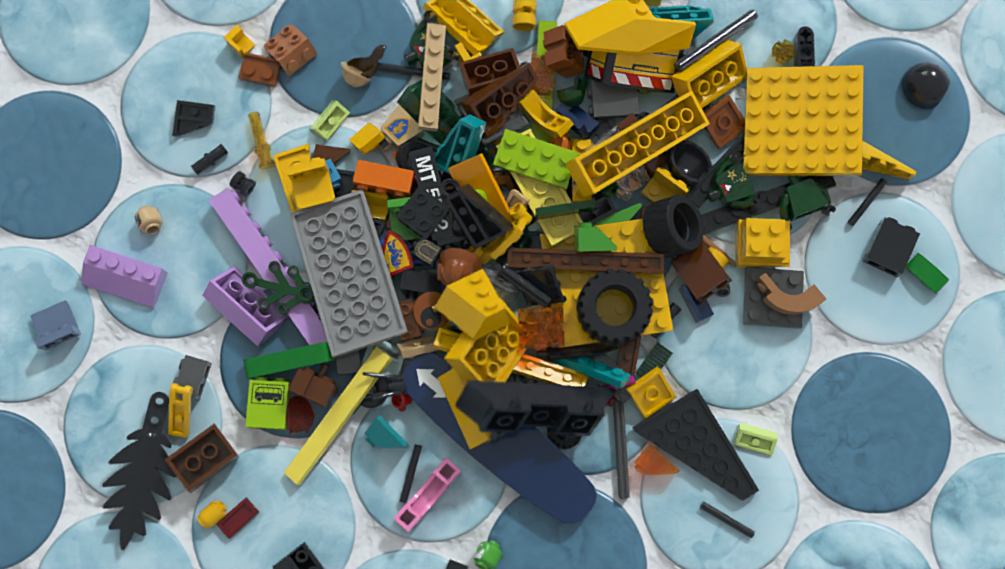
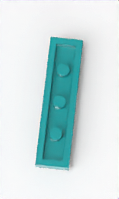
M588 356L552 360L555 363L620 389L630 381L631 374L624 372L622 369L608 366L604 362L593 360Z

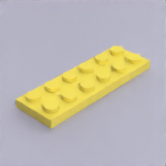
M531 129L520 133L535 138ZM510 172L520 192L530 199L528 206L535 219L536 208L572 203L565 189ZM579 214L537 220L551 247L574 236V226H580V223H583Z

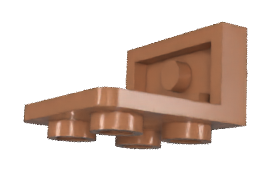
M292 24L284 27L263 46L277 60L289 77L318 54L309 39Z

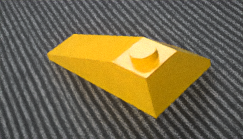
M862 141L863 170L911 180L916 175L915 170Z

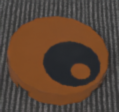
M426 292L415 300L412 315L415 322L421 328L438 330L449 322L443 313L434 312L432 306L437 304L442 294Z

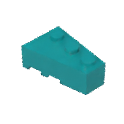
M471 114L459 119L447 135L446 140L438 147L437 152L434 154L437 168L450 174L449 167L476 156L487 122Z

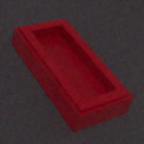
M245 497L216 525L228 539H231L260 511L248 497Z

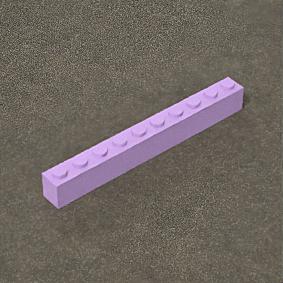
M227 187L209 199L213 208L262 278L279 283L274 273L268 267L270 262L277 261L281 265V271L289 285L298 288L297 284L287 273L289 267L286 266L284 268L281 264L283 258L278 251H272L270 246L273 244L267 236L263 237L259 231L262 229L256 220L252 222L249 218L252 215L245 205L241 207L238 201L241 199L235 190L231 192ZM277 264L272 265V270L278 269ZM288 294L278 301L286 303L295 296ZM313 302L310 304L299 303L289 309L287 313L309 345L327 342L322 321L319 320V313H316L313 309L316 306Z

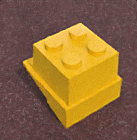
M757 218L739 219L735 223V268L789 267L790 221Z

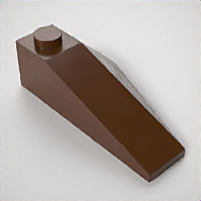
M526 63L473 93L462 101L461 105L467 115L471 114L487 122L483 134L489 137L504 126L507 122V117L511 112L515 111L516 105L522 97L527 95L538 78L531 64Z

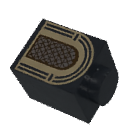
M423 237L419 241L416 240L411 247L412 256L431 268L434 267L442 253V248Z

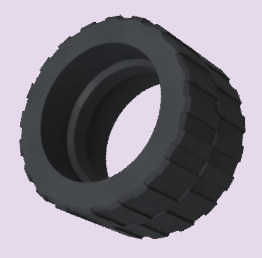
M678 194L653 202L644 211L643 230L645 238L655 253L664 254V258H670L694 251L701 245L704 231L703 220L697 206L685 195Z

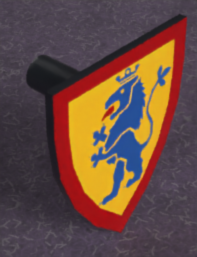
M389 230L382 250L390 275L394 276L413 268L414 258L406 242L397 233Z

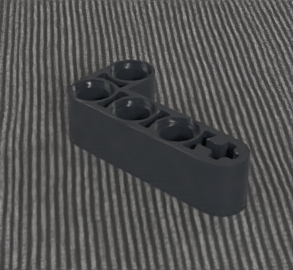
M803 26L799 28L794 36V67L815 66L814 32L810 27ZM800 53L807 54L808 58L802 57Z

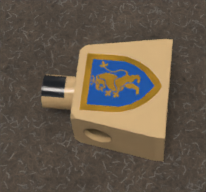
M398 105L381 126V132L385 137L378 144L384 151L388 150L392 145L399 149L402 144L409 141H417L418 138L425 135L424 130H419L418 123Z

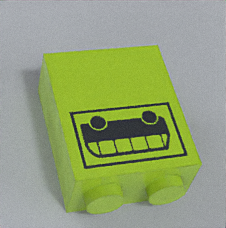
M256 377L255 380L249 381L245 427L288 430L291 391L288 389L291 383L286 382L287 379L275 378V381H267L266 377Z

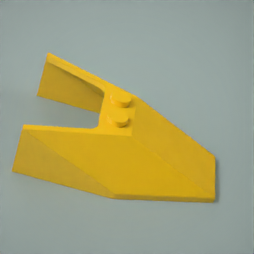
M611 0L565 22L564 26L579 50L642 55L689 49L696 23L654 17L648 6L660 5L661 0Z

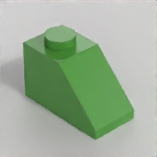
M583 222L580 223V226H574V250L578 252L617 250V246L598 227L592 226V223Z

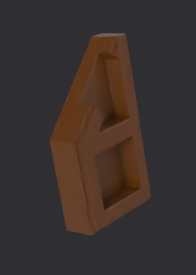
M316 144L313 158H324L325 161L331 159L332 163L336 164L344 156L349 155L351 150Z

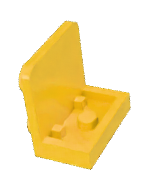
M313 158L303 164L301 162L293 163L290 167L286 168L299 209L335 200L328 166L324 158Z

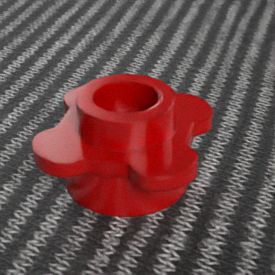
M406 393L392 396V404L400 412H404L406 406L412 403V398Z

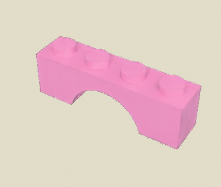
M445 458L421 489L393 519L410 532L462 471Z

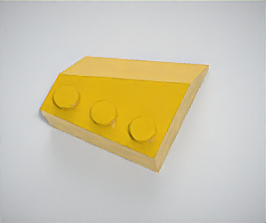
M483 269L448 285L435 305V309L439 313H443L449 321L454 322L460 330L474 341L511 323L504 305Z

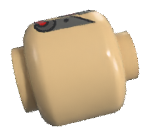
M152 206L141 207L134 217L139 230L149 235L157 233L163 224L158 209Z

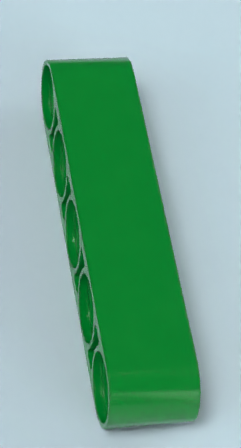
M327 341L244 359L243 363L246 378L249 379L334 361L335 358L331 355Z

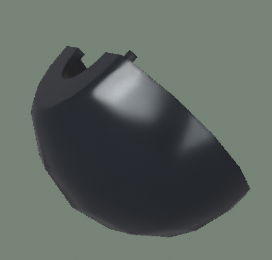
M930 62L918 63L910 67L902 80L903 93L906 98L915 106L923 109L935 108L946 94L950 85V79L946 71L939 65Z
M683 140L674 145L669 151L667 160L669 172L675 180H681L686 185H697L702 180V177L712 168V163L707 153L694 142Z

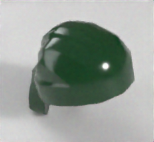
M576 77L574 79V86L557 90L559 101L567 107H577L582 104L589 81L588 78L583 77V79Z

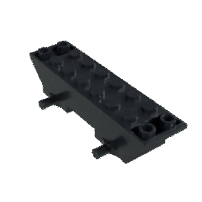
M468 380L455 405L457 409L478 424L480 432H490L489 438L491 441H497L499 435L504 433H518L521 427L552 428L554 435H564L562 441L565 444H569L575 436L591 435L605 415L604 408L615 394L616 388Z

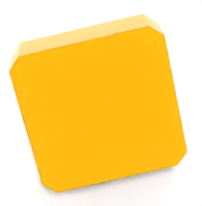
M367 123L349 141L364 155L369 151L375 150L379 146L378 143L385 136L372 123Z

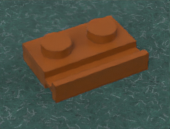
M245 52L238 76L239 80L276 87L280 72V64L277 60Z

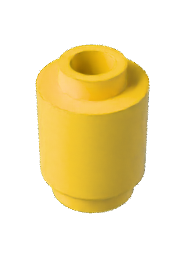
M213 500L199 512L197 520L205 529L213 527L227 515V507L222 501L219 500L217 502Z

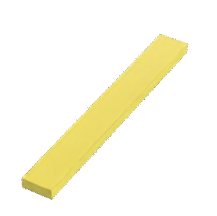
M376 346L284 471V474L297 485H301L378 380L376 377L364 376L363 372L382 374L393 358Z

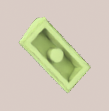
M332 100L310 129L325 141H328L350 112L337 100Z
M739 423L734 445L772 456L778 435L773 431Z

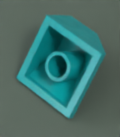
M380 415L364 433L367 436L365 440L373 448L375 446L378 448H408L410 446Z

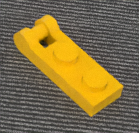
M172 383L170 386L168 435L187 438L190 435L192 386L186 385L181 387L176 383ZM178 394L183 395V399L178 398Z

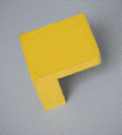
M238 25L224 36L226 43L242 58L245 57V52L249 53L255 47V44L244 34Z

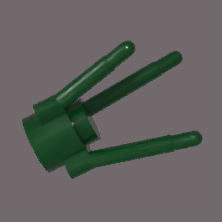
M521 235L520 239L512 243L508 248L530 249L532 240L528 235ZM508 248L503 255L496 259L497 262H500L508 254Z

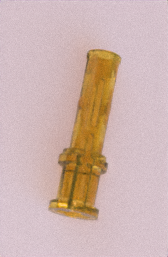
M249 113L248 118L256 144L254 151L259 159L258 166L260 169L271 168L275 165V161L272 160L271 146L266 141L260 113Z

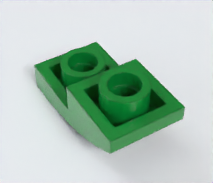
M917 253L905 267L935 294L949 281L937 267L920 253Z

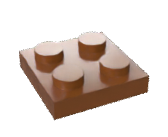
M725 96L704 113L710 123L704 128L715 146L719 149L745 130V119L730 96Z

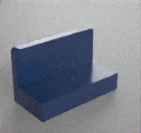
M563 105L556 108L557 114L571 119L574 125L570 129L583 140L600 126L594 118L579 106L572 107L570 110H567Z
M685 284L679 288L695 323L714 315L707 300L700 303Z

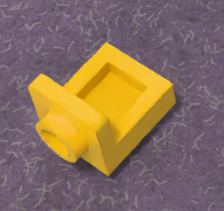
M461 42L455 45L457 51L454 55L459 56L458 63L482 56L479 52L470 57Z

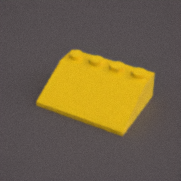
M501 298L500 300L506 309L511 323L475 341L462 332L444 358L457 373L467 380L506 382L534 339L532 334Z

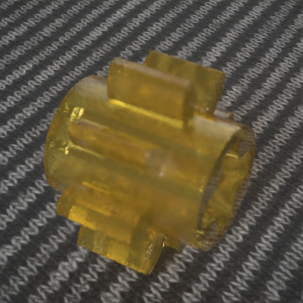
M786 39L783 42L778 41L772 47V57L776 58L775 61L781 64L784 61L788 63L795 55V46L791 45V42Z

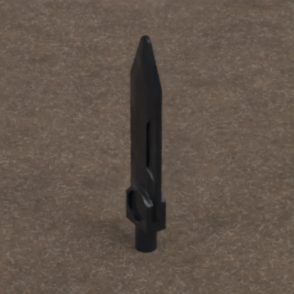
M589 344L564 348L548 346L546 350H539L536 353L537 358H547V361L561 358L604 355L618 350L619 347L608 344Z

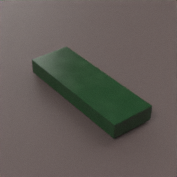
M591 199L536 208V220L594 211L595 203Z

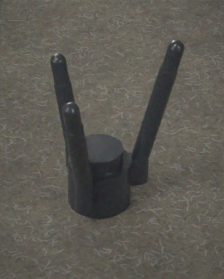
M363 372L364 376L391 380V382H387L386 391L366 395L363 400L372 398V401L405 394L403 378L398 379V374L386 375Z

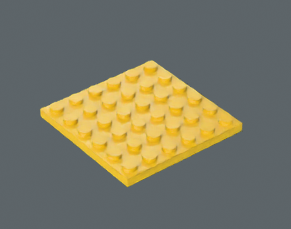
M864 65L748 68L744 155L746 154L744 170L747 176H861Z
M643 219L595 226L617 246L615 251L604 252L657 254L652 250L645 238ZM544 234L539 235L541 249L574 250V236L551 247ZM554 270L557 280H560L563 296H566L567 299L563 303L551 304L557 346L564 348L599 343L595 339L592 340L589 337L590 335L583 331L576 311L577 299L583 286L598 272ZM634 273L636 278H641L644 281V286L649 288L650 297L653 298V315L648 327L640 336L673 331L664 274ZM608 290L599 296L596 303V311L599 318L606 324L619 326L630 319L633 312V304L630 298L622 291Z

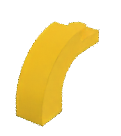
M530 89L527 95L522 97L517 104V107L531 122L555 139L567 134L574 125L571 119L559 115L550 109L533 89Z

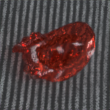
M293 396L288 403L286 420L290 429L289 434H298L304 430L307 434L313 424L314 413L311 404L301 396Z

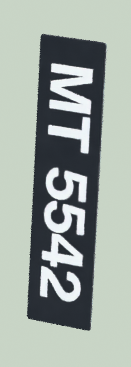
M432 147L409 152L418 187H422L447 206L445 197L440 191L441 179ZM449 212L432 232L433 241L455 235L451 230L452 220Z

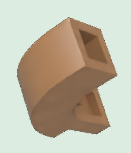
M766 272L756 280L762 293L766 292L768 295L762 301L773 310L782 314H804L827 300L815 284L801 294L789 295L782 292Z

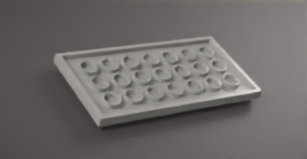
M361 189L337 197L329 203L290 213L332 357L336 358L407 334V326L364 190Z

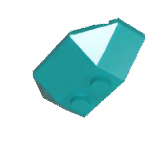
M690 5L649 8L656 18L695 22L696 27L692 39L696 38L714 23L712 10L709 8L703 9Z

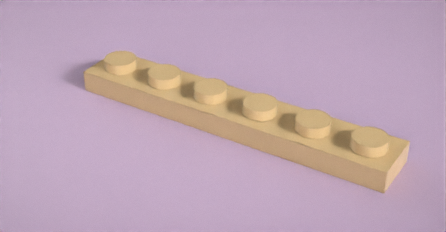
M427 23L418 121L419 130L437 132L446 25Z

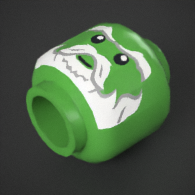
M493 540L481 542L473 555L475 565L480 569H495L503 556L502 551L499 549L500 545Z

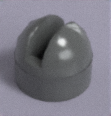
M729 283L723 287L724 289H720L715 294L719 297L728 296L730 294Z

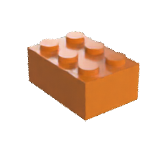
M358 160L353 184L356 190L363 189L364 192L388 195L389 198L393 199L408 198L414 194L416 176L412 170Z

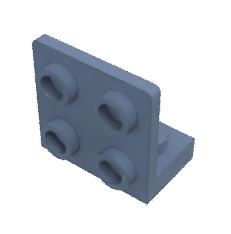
M66 300L31 315L39 339L35 340L37 348L46 351L81 335L69 303Z

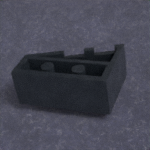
M469 184L453 191L445 198L474 249L506 234L513 227L502 214Z
M408 269L402 272L400 290L403 295H406L405 298L417 299V297L426 292L442 294L447 287L438 280V273L427 272L426 269H420V271Z

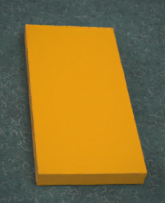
M482 153L448 168L452 178L459 183L460 187L469 184L474 190H483L488 202L510 223L514 220Z

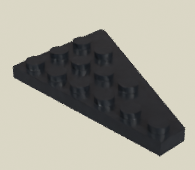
M698 389L632 427L633 431L741 501L760 491Z

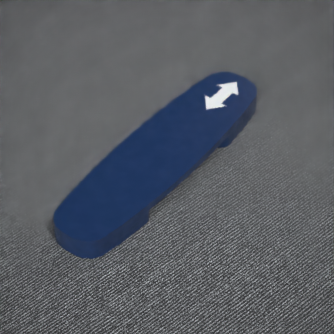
M434 353L420 354L411 361L402 377L405 391L435 424L460 447L525 499L563 523L573 524L580 522L588 515L596 502L597 493L594 485L536 427H521L518 433H505L499 436L497 441L490 440L470 450L438 380V377L453 369L452 366Z

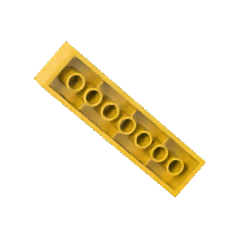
M689 91L566 162L565 165L585 198L595 194L710 123L694 93Z

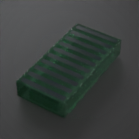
M657 342L635 374L641 378L657 366L662 369L673 352Z

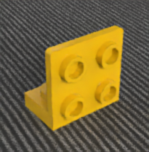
M658 167L653 178L641 192V195L653 203L678 194L686 196L689 189L681 180L677 181L671 177L672 174L668 170Z

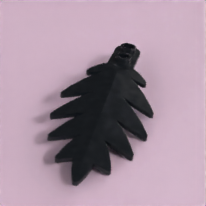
M156 392L150 397L142 429L136 430L127 436V440L136 441L123 448L108 462L110 465L130 464L118 470L102 484L103 487L126 485L114 493L102 506L103 509L123 507L108 527L109 530L120 529L121 550L127 547L134 532L142 536L146 535L142 511L157 520L161 519L158 505L149 490L167 500H171L166 483L157 471L159 469L173 478L176 477V474L165 461L169 456L161 446L163 445L169 449L172 447L168 438L162 433L169 407V397L163 392ZM158 398L163 400V403L160 405L156 403ZM157 417L159 421L152 423L151 418Z

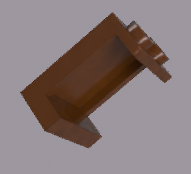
M703 241L698 249L678 255L674 262L671 263L700 303L732 281Z

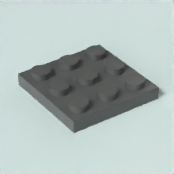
M746 267L743 325L801 329L802 314H782L767 306L762 300L768 295L766 292L762 293L756 280L766 272L782 292L789 295H798L803 293L804 271Z

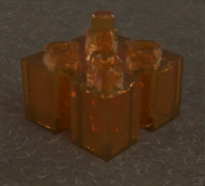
M563 307L518 309L519 324H522L523 332H519V348L536 349L565 346L564 330H562L563 327L560 324L564 323Z

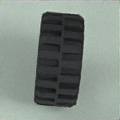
M607 269L605 272L600 271L596 273L583 286L577 299V318L582 325L583 331L587 332L592 340L595 339L603 345H625L638 338L648 327L653 315V298L650 297L649 288L644 286V281L641 278L635 277L636 274L632 272L626 273L624 269H618V271ZM605 291H622L632 301L633 312L626 323L612 326L599 318L596 311V303L599 296Z

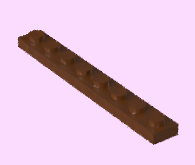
M508 248L507 267L522 269L554 265L555 270L605 272L607 269L617 271L618 269H624L626 273L664 274V254Z

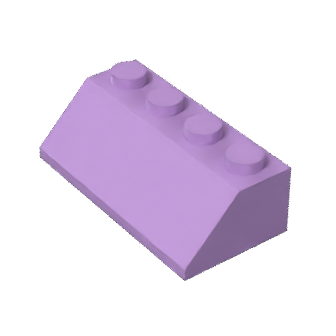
M90 245L83 261L82 285L154 308L168 272L160 267Z
M233 266L210 280L202 296L256 346H259L267 341L284 324L289 315L278 313L275 302L271 304L268 310L260 309L258 301L268 296L257 286L252 289L245 287L242 283V276L244 274ZM248 280V284H253L251 280ZM267 301L261 303V307L268 305Z

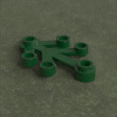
M277 261L270 262L268 267L274 273L279 283L258 279L253 272H247L242 276L243 285L249 289L257 286L277 291L269 297L261 298L258 301V306L262 310H268L271 304L288 294L295 297L286 303L282 302L277 305V311L281 315H286L289 309L299 303L310 304L315 300L311 285H305L298 267L294 265L287 269V273L294 279L298 288L289 285L281 271V265ZM277 264L278 269L272 270V265ZM292 269L297 270L295 275L290 274ZM250 278H254L253 284H248ZM310 292V297L304 298V293ZM263 301L268 302L266 307H261ZM286 306V311L280 312V307Z

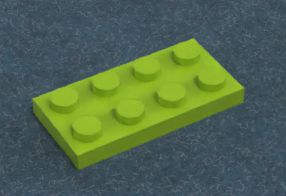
M505 129L493 166L567 190L571 174L565 163L577 157L579 153Z

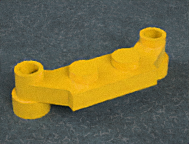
M521 203L515 204L510 210V215L514 218L511 222L513 227L506 234L492 240L486 247L483 248L481 246L474 249L471 245L468 251L476 255L482 265L488 263L490 259L495 260L498 256L503 255L512 243L520 239L525 225L532 221V216Z

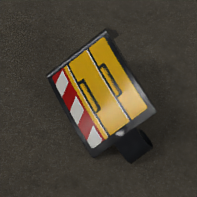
M684 49L642 55L583 50L582 52L583 56L588 57L585 77L611 86L672 94L675 92L671 76L677 73L674 63L685 56Z

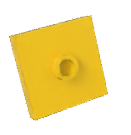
M658 366L637 380L636 383L626 388L644 419H647L676 398Z

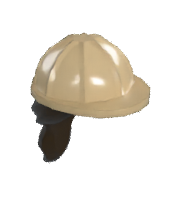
M386 45L377 46L369 57L352 58L348 62H341L343 78L347 84L353 87H361L371 81L372 76L376 73V63L384 56V51L387 48Z

